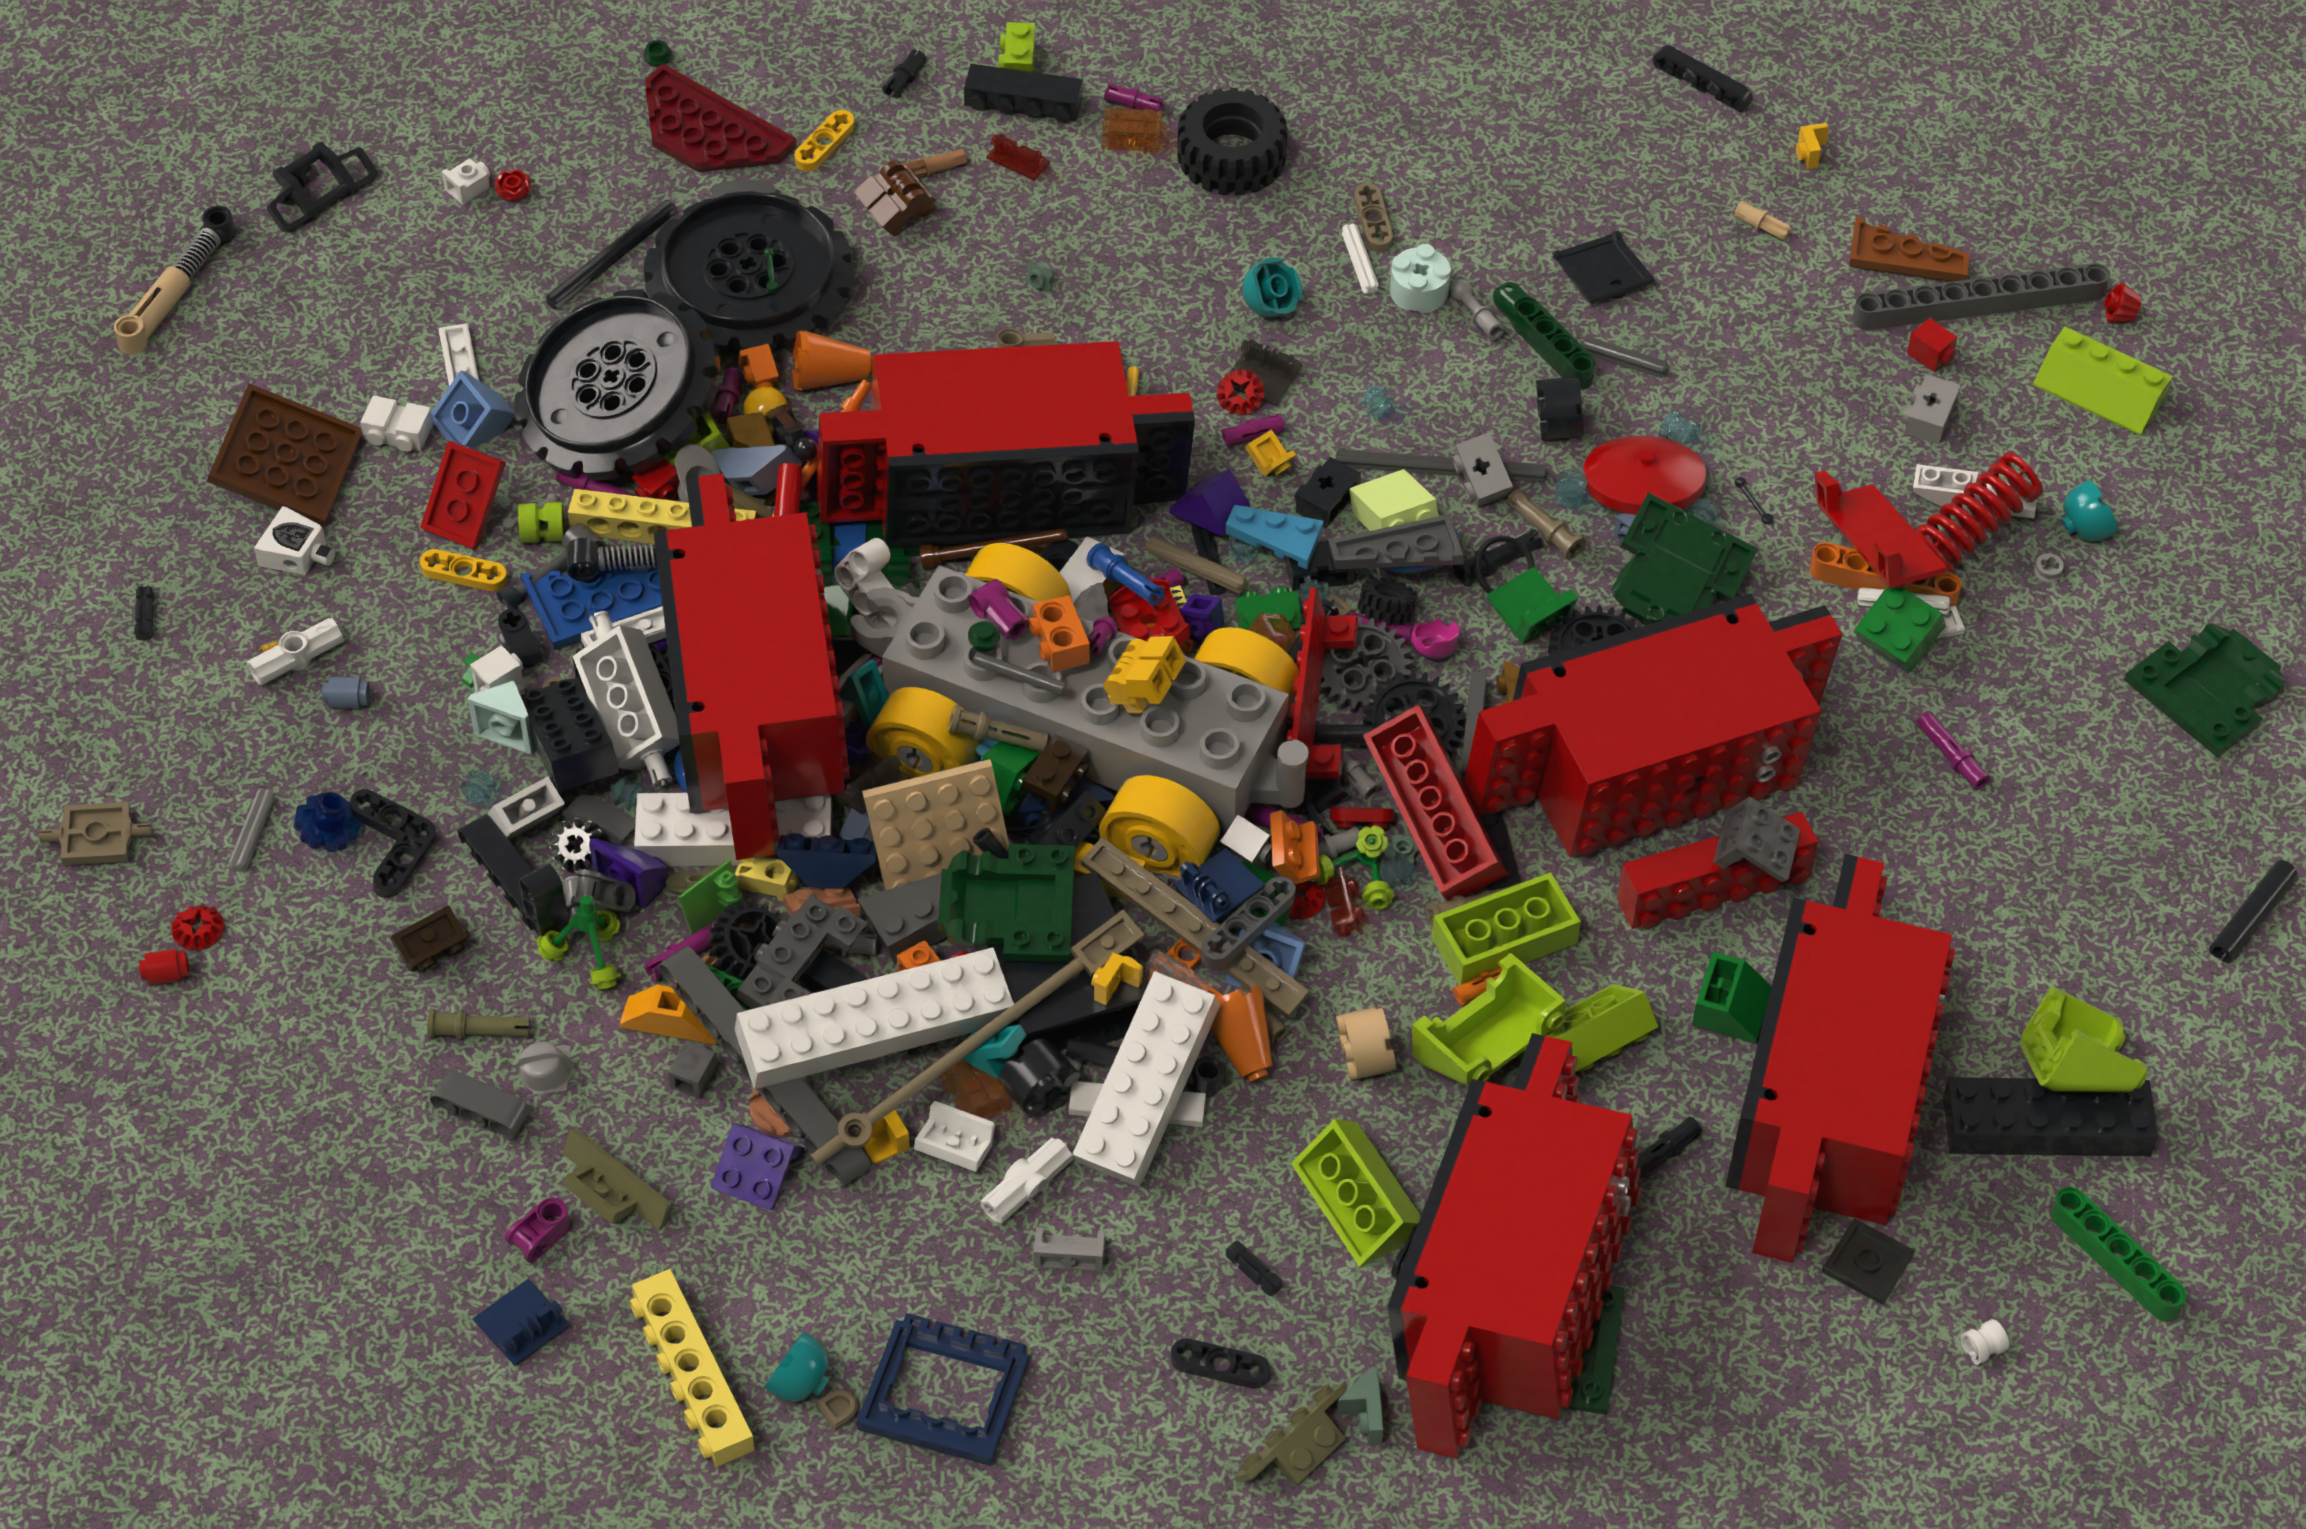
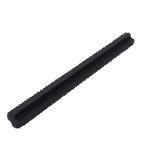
M664 200L546 295V303L554 309L560 308L677 212L675 204L670 200Z

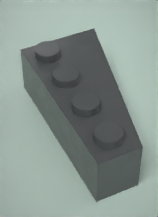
M941 873L858 899L864 917L874 933L877 934V938L894 964L897 963L898 954L925 940L931 946L947 937L945 931H938Z

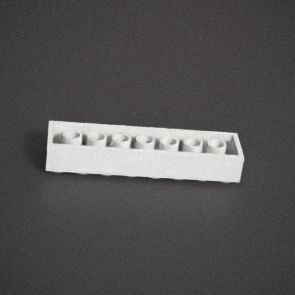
M989 948L737 1013L734 1030L753 1087L758 1089L978 1031L1014 1003L994 948Z

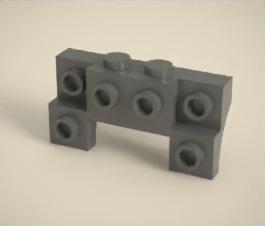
M810 894L797 913L793 912L787 921L782 919L778 923L772 934L774 939L770 944L764 943L759 948L754 957L757 964L739 987L736 999L755 1009L812 994L796 983L824 948L825 941L833 943L849 952L854 941L866 929L867 922L842 906L835 910Z

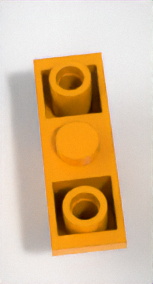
M657 984L628 997L620 1021V1028L717 1045L716 1040L670 986Z

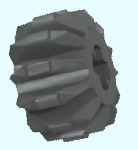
M574 818L572 827L568 822L563 821L561 826L565 832L562 834L554 830L552 833L554 837L559 839V842L550 843V849L560 850L553 856V860L555 862L563 861L562 869L566 871L573 866L574 871L577 873V870H583V863L589 870H592L593 865L589 842L593 838H600L603 834L602 830L595 829L592 831L594 823L590 820H587L582 826L581 819ZM575 839L583 842L580 845L582 849L580 852L572 850L575 847Z

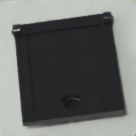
M1619 230L1612 232L1610 235L1571 248L1552 252L1553 258L1558 261L1564 272L1590 304L1611 297L1621 299L1625 296L1626 292L1655 283L1654 277L1622 240ZM1619 282L1621 286H1613L1611 284Z

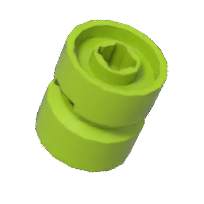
M545 502L543 507H539L537 503H519L518 525L520 542L538 543L541 538H545L547 542H562L565 529L563 502ZM541 520L548 521V523L542 525Z

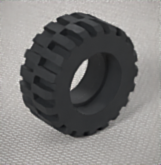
M1221 88L1214 90L1212 94L1206 92L1198 97V101L1194 99L1180 116L1177 158L1178 163L1181 164V170L1184 175H1189V180L1195 185L1202 183V189L1209 192L1212 189H1217L1220 195H1227V191L1235 192V196L1244 195V190H1250L1251 193L1259 191L1261 184L1267 187L1273 182V177L1278 178L1282 172V167L1285 166L1288 133L1286 119L1273 102L1269 103L1267 97L1262 94L1257 96L1252 90L1238 91V88H1230L1223 91ZM1223 135H1239L1253 142L1244 146L1228 147L1217 144L1212 140Z

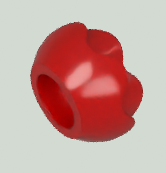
M519 169L503 171L495 180L496 193L503 200L509 202L524 199L531 189L529 176Z

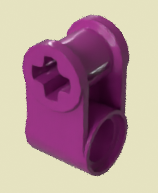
M556 1197L542 1200L527 1215L510 1226L506 1232L505 1241L509 1245L518 1247L524 1253V1259L528 1263L535 1262L570 1230L571 1222L566 1204L563 1200ZM551 1217H560L555 1221H547Z

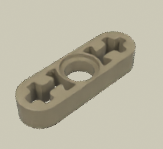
M1362 183L1355 189L1354 202L1366 245L1372 251L1385 252L1392 246L1393 233L1379 187L1375 184ZM1363 194H1368L1369 197H1372L1371 204L1367 205L1366 196ZM1369 215H1377L1381 218V220L1377 222L1368 221L1366 217ZM1380 230V237L1384 241H1378L1375 238L1376 231Z

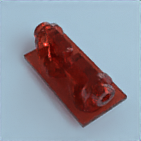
M995 134L992 137L991 145L994 148L986 156V159L1034 181L1050 164V161L1042 156V152L1035 151L1024 145L1019 147L1017 142L1007 138L1004 134Z
M1339 868L1341 878L1333 877L1324 886L1328 906L1332 909L1341 905L1340 908L1330 911L1333 930L1335 933H1338L1339 937H1348L1351 931L1356 929L1360 935H1364L1362 923L1366 922V916L1361 904H1357L1356 896L1360 895L1358 883L1354 877L1349 878L1343 868Z

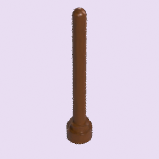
M1057 529L941 549L940 546H934L933 544L921 545L920 558L924 570L934 569L945 560L975 556L981 548L989 544L1006 543L1024 548L1064 541L1067 539L1068 533L1064 529Z

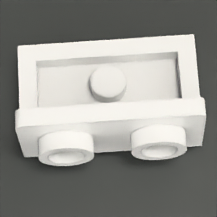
M934 1101L930 1106L929 1119L915 1139L914 1149L976 1172L992 1147L995 1123Z

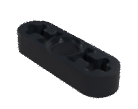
M1189 1338L1178 1340L1171 1349V1363L1180 1372L1252 1389L1263 1387L1270 1377L1269 1362L1263 1356ZM1185 1350L1192 1351L1193 1357H1189L1188 1361L1181 1360V1354H1184ZM1202 1353H1207L1205 1356V1366H1200ZM1215 1358H1225L1229 1361L1230 1367L1224 1371H1217L1211 1367L1210 1363ZM1236 1361H1241L1239 1374H1234ZM1253 1366L1259 1367L1260 1373H1257L1256 1377L1249 1376L1248 1370H1251Z

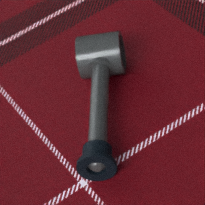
M579 523L572 526L562 539V546L566 550L532 574L531 583L533 584L545 575H548V571H558L567 565V545L570 541L577 538H588L593 540L598 547L602 546L603 548L606 547L605 543L584 524ZM521 582L516 587L511 586L504 592L498 591L496 595L501 603L508 605V609H512L522 602V597L527 594L524 583Z

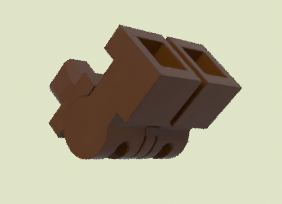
M897 160L886 163L881 168L879 174L875 177L871 175L853 191L865 207L869 209V212L878 223L894 237L904 231L902 226L911 217L914 220L919 216L926 217L936 208L934 205L936 199L906 164L903 166Z

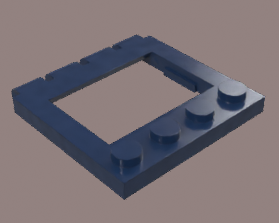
M906 1313L903 1321L896 1320L856 1422L857 1430L991 1466L1029 1362V1355L1023 1353L1026 1349V1344L1003 1338L999 1347L994 1346L997 1339L996 1336L969 1330L966 1338L961 1337L963 1333L962 1327L936 1321L933 1329L928 1328L930 1319ZM906 1347L1004 1372L1001 1382L998 1381L990 1402L988 1408L989 1415L984 1428L979 1426L974 1428L959 1425L957 1420L946 1417L941 1419L925 1416L923 1411L912 1408L902 1410L892 1407L890 1402H886L902 1365Z

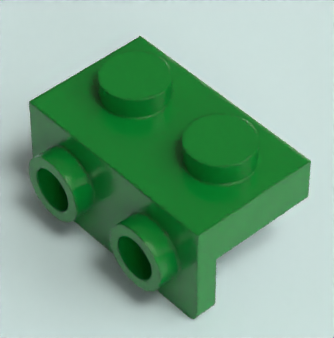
M1279 587L1271 589V594L1259 595L1257 590L1240 593V598H1236L1233 601L1234 608L1236 607L1238 628L1257 634L1300 629L1301 613L1298 591L1289 592V587Z

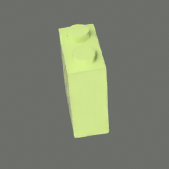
M1405 469L1349 488L1352 511L1369 531L1438 517L1436 499Z

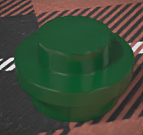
M653 40L646 45L643 56L647 64L661 66L671 60L672 51L666 42Z
M977 622L968 631L969 643L977 651L989 652L999 643L1000 630L991 622Z

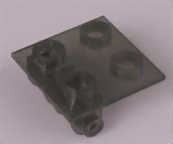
M1253 339L1249 341L1244 340L1240 349L1243 351V354L1230 373L1236 369L1250 370L1259 376L1264 386L1263 401L1277 406L1303 364L1299 363V360H1296L1294 355L1282 353L1276 348L1271 352V346L1269 345L1263 349V345L1255 342ZM1236 384L1233 385L1234 390L1246 394L1244 391L1247 388L1246 386L1241 388Z
M870 750L861 761H855L849 766L850 779H844L845 791L832 795L860 814H864L867 810L862 791L908 780L911 777L898 768L902 764L896 755L886 756L883 759Z

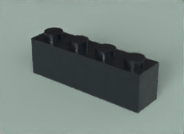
M970 64L964 85V106H970L975 110H998L1004 114L1012 112L1026 114L1032 118L1040 116L1055 118L1060 122L1068 120L1077 121L1083 98V79Z

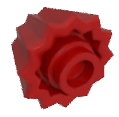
M2123 282L2116 284L2114 289L2105 298V317L2108 323L2134 321L2140 310L2141 297Z

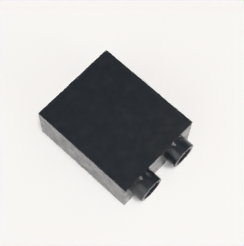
M1097 872L1079 877L1074 874L1071 948L1116 915ZM1004 945L975 946L976 951L994 948L1014 1004L1069 964L1059 962L1003 961ZM1131 948L1121 955L1135 959ZM1070 952V962H1071V961H1073V960L1075 959V957H1074L1073 954ZM1083 969L1008 1025H1021L1027 1035L1018 1046L1020 1056L1025 1053L1021 1049L1022 1047L1041 1038L1048 1039L1060 1052L1067 1049L1069 1037L1080 1036L1079 1039L1101 1044L1123 1039L1147 988L1143 975L1142 983L1138 988L1121 981L1107 1005L1094 1001V986L1091 985L1093 976L1090 977L1085 969Z

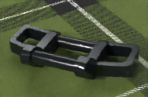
M318 142L312 147L310 152L286 167L280 166L273 171L274 178L285 190L267 205V211L279 229L283 232H288L307 219L311 221L318 217V212L345 195L351 196L357 192L358 187L374 178L378 171L361 147L337 156L324 143ZM352 156H357L368 172L367 176L356 183L341 162ZM320 160L323 164L327 165L339 186L312 202L294 175ZM288 194L291 195L304 215L291 224L286 223L277 209V204Z

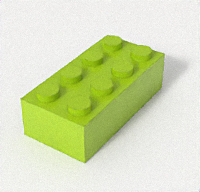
M1550 872L1434 915L1431 938L1457 983L1461 985L1479 977V973L1483 971L1488 973L1500 968L1499 961L1510 953L1525 964L1578 944L1581 921Z

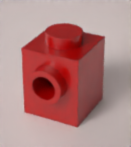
M1929 318L1911 333L1907 354L1933 372H1936L1944 364H1950L1956 356L1957 351L1955 347L1958 337Z
M664 458L654 466L632 476L637 488L634 492L639 497L673 501L678 494L680 480L677 471Z

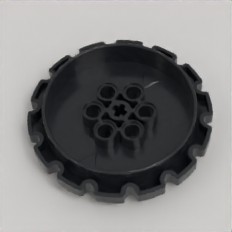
M734 192L695 203L683 210L684 215L680 219H670L655 236L656 248L648 249L645 257L643 271L646 282L645 291L648 297H652L656 292H663L681 299L688 310L693 308L712 332L713 337L711 339L717 346L719 355L727 356L729 353L739 354L741 350L769 344L772 354H774L775 350L782 348L793 349L796 333L799 330L815 333L817 328L826 329L835 322L844 310L843 299L851 296L854 281L852 253L849 243L842 231H834L833 220L814 206L806 208L800 204L799 199L777 193ZM766 248H772L775 251V256L773 257L775 282L778 283L779 290L774 294L768 293L766 289V284L769 282L767 258L764 256Z
M643 289L618 291L613 294V297L603 299L597 297L574 308L572 313L562 320L555 322L538 340L539 346L534 354L528 355L521 369L518 382L523 387V390L515 395L516 420L523 428L521 434L524 440L540 460L545 459L553 470L572 478H577L584 472L589 480L592 481L617 479L621 476L622 472L632 471L635 474L661 462L664 455L671 450L679 449L698 429L696 422L700 415H706L714 401L718 388L712 378L720 374V356L717 346L711 339L713 337L712 332L693 308L688 310L681 299L663 292H656L652 297H648Z

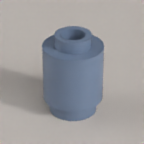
M330 677L328 683H323V702H328L329 708L361 709V706H369L370 683L369 681H362L361 677Z

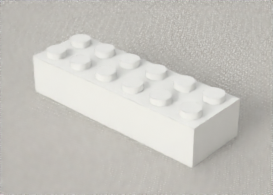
M637 793L635 849L643 851L651 857L660 858L667 866H720L727 860L731 861L732 866L739 865L740 860H736L729 808L690 813L687 793ZM832 794L775 802L779 839L780 835L791 833L818 838L825 835L832 836ZM779 841L773 842L775 855L765 857L780 859L777 856V848Z
M1153 972L1072 1154L1078 1163L1140 1187L1219 1010L1220 1004L1216 995L1158 972Z

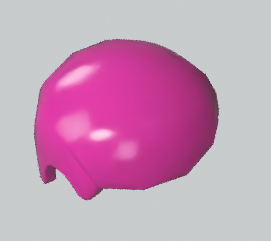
M1440 618L1435 619L1431 623L1422 622L1415 625L1410 637L1411 645L1420 655L1432 660H1441L1453 654L1459 642L1461 629L1455 621L1450 626L1444 625Z

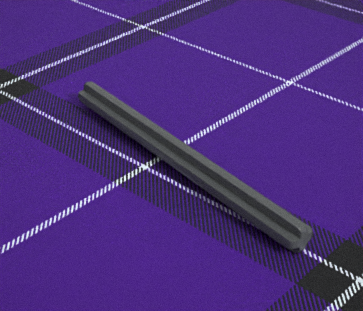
M1338 449L1336 451V460L1351 468L1389 471L1405 469L1407 472L1463 476V473L1458 474L1456 472L1452 457ZM1502 461L1510 480L1544 482L1546 479L1547 468L1545 464ZM1480 467L1476 468L1475 472L1480 471L1482 476L1486 474V471H1482Z

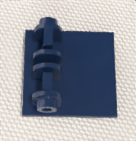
M1226 848L1199 867L1193 862H1184L1179 868L1181 880L1174 884L1212 923H1215L1265 887V884Z
M529 1279L472 1318L477 1326L514 1366L570 1327L567 1320L560 1314L562 1308L558 1302L554 1300L550 1303Z

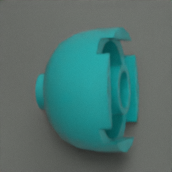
M1269 257L1254 264L1244 277L1242 285L1244 300L1254 313L1262 317L1276 318L1292 312L1297 307V301L1302 297V283L1297 271L1293 266L1289 268L1283 263L1285 260L1279 257Z
M2090 479L2069 491L2063 504L2065 517L2061 518V521L2069 534L2075 532L2082 540L2094 542L2111 537L2118 532L2119 527L2109 505H2105L2100 498L2103 495Z
M803 1331L772 1373L764 1388L773 1396L787 1402L803 1401L811 1393L818 1396L829 1381V1378L824 1375L829 1365L828 1354L824 1346L812 1335H808Z

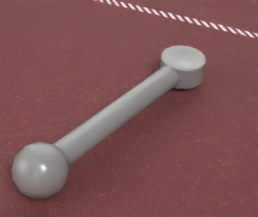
M550 493L547 495L546 500L539 503L538 506L543 507L545 502H558V496L555 493ZM518 516L514 519H505L503 527L505 529L514 528L515 524L518 523Z

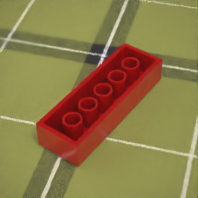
M1419 704L1363 735L1440 893L1447 901L1452 900V897L1456 895L1466 898L1508 875L1430 717Z
M1798 812L1782 817L1800 829L1789 878L1784 882L1779 881L1744 857L1739 862H1734L1724 869L1714 864L1713 860L1719 836L1622 863L1617 900L1631 928L1634 929L1641 926L1644 929L1652 928L1661 920L1671 917L1674 920H1679L1695 910L1710 911L1716 908L1719 903L1729 900L1740 902L1753 893L1761 891L1767 894L1787 883L1798 885L1805 882L1811 877L1818 840L1804 813Z

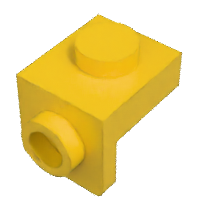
M1827 123L1800 127L1796 153L1799 161L1804 160L1807 169L1818 168L1820 145H1826L1829 126Z
M1272 430L1244 447L1264 476L1272 472L1278 476L1291 467L1289 462L1296 456L1294 450L1288 453L1285 451Z
M1113 952L1103 968L1098 967L1092 978L1091 985L1094 986V1001L1107 1005L1121 981L1138 988L1142 983L1143 966L1129 956H1121Z

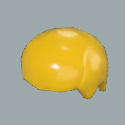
M759 387L751 391L745 399L743 413L746 415L763 412L766 423H770L766 413L783 404L788 405V402L779 390L773 387Z

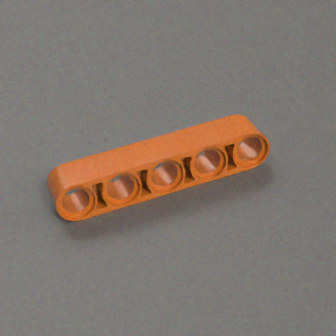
M1828 542L1819 543L1814 547L1809 572L1815 579L1859 590L1861 587L1885 589L1887 587L1856 549ZM1946 572L1936 575L1932 579H1922L1907 583L1903 588L1913 593L1948 596L1950 598V606H1957L1962 582L1957 575Z

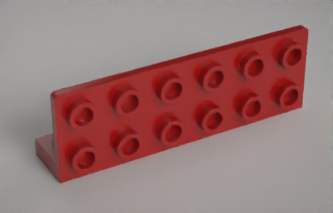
M1826 470L1814 473L1816 502L1819 508L1889 588L1903 587L1907 583L1922 579H1932L1936 575L1947 572L1944 562L1873 484L1842 492L1838 480H1834Z
M1310 588L1309 599H1305L1303 603L1306 623L1300 627V640L1303 647L1302 651L1297 652V667L1300 672L1299 677L1294 678L1296 703H1291L1290 707L1293 728L1287 732V741L1299 740L1308 748L1309 756L1306 763L1305 779L1341 778L1344 754L1342 745H1313L1325 649L1356 648L1359 622L1357 615L1325 616L1317 588Z

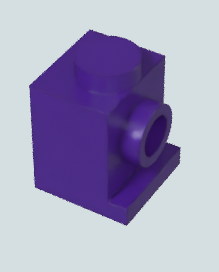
M1192 594L1180 609L1181 615L1184 616L1185 624L1188 623L1189 639H1195L1198 645H1202L1207 635L1212 631L1225 628L1221 598Z

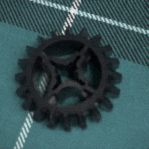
M755 899L751 900L748 905L744 900L738 901L735 906L732 904L728 905L724 912H720L715 917L716 923H713L709 928V932L712 935L707 939V944L713 946L709 951V956L718 957L715 968L723 966L726 969L724 973L732 974L741 981L745 980L756 966L751 961L754 959L759 948L764 943L769 945L774 939L772 934L781 921L778 918L780 909L771 913L768 911L769 903H764L759 908ZM739 923L753 924L751 928H744L741 926L739 928H736L733 925Z

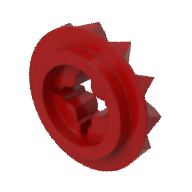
M1236 369L1229 374L1225 373L1222 381L1218 383L1216 396L1223 409L1228 410L1230 414L1234 415L1236 413L1244 416L1254 412L1261 405L1264 398V386L1259 376L1250 370ZM1234 384L1241 388L1245 386L1247 387L1244 390L1246 393L1247 400H1245L1243 397L1241 398V396L1239 395L1233 397V395L1236 393L1233 386Z
M1310 880L1296 884L1295 887L1298 893L1306 892L1305 899L1301 897L1295 898L1288 917L1303 920L1317 915L1325 904V891L1322 886Z
M203 903L199 907H192L188 904L187 910L177 912L176 919L171 922L173 939L179 946L188 950H202L214 945L223 935L225 927L223 917L218 913L215 906L209 908ZM199 917H201L203 925L199 926L194 934L192 925H195Z

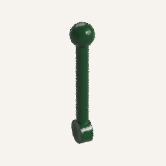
M766 248L764 256L767 258L769 277L766 289L768 293L774 294L779 290L778 283L775 282L773 257L775 256V251L772 248Z

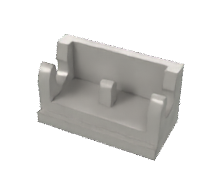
M1036 1227L1034 1268L1102 1272L1105 1231H1098L1097 1238L1044 1235L1043 1227Z

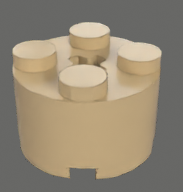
M1381 1006L1336 1016L1340 1033L1339 1039L1343 1054L1345 1053L1350 1080L1397 1070L1394 1051L1390 1043V1033Z

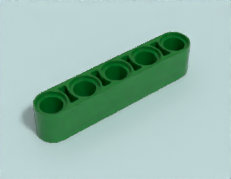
M2075 1187L2060 1189L2056 1194L2051 1210V1218L2054 1223L2155 1318L2164 1322H2171L2177 1319L2187 1295L2182 1284L2081 1190ZM2065 1206H2066V1207H2070V1208L2073 1209V1210H2068V1209H2066V1208H2064V1207H2065ZM2113 1253H2118L2123 1257L2116 1256ZM2138 1276L2145 1277L2147 1280L2140 1279ZM2163 1299L2169 1300L2173 1304L2166 1303Z

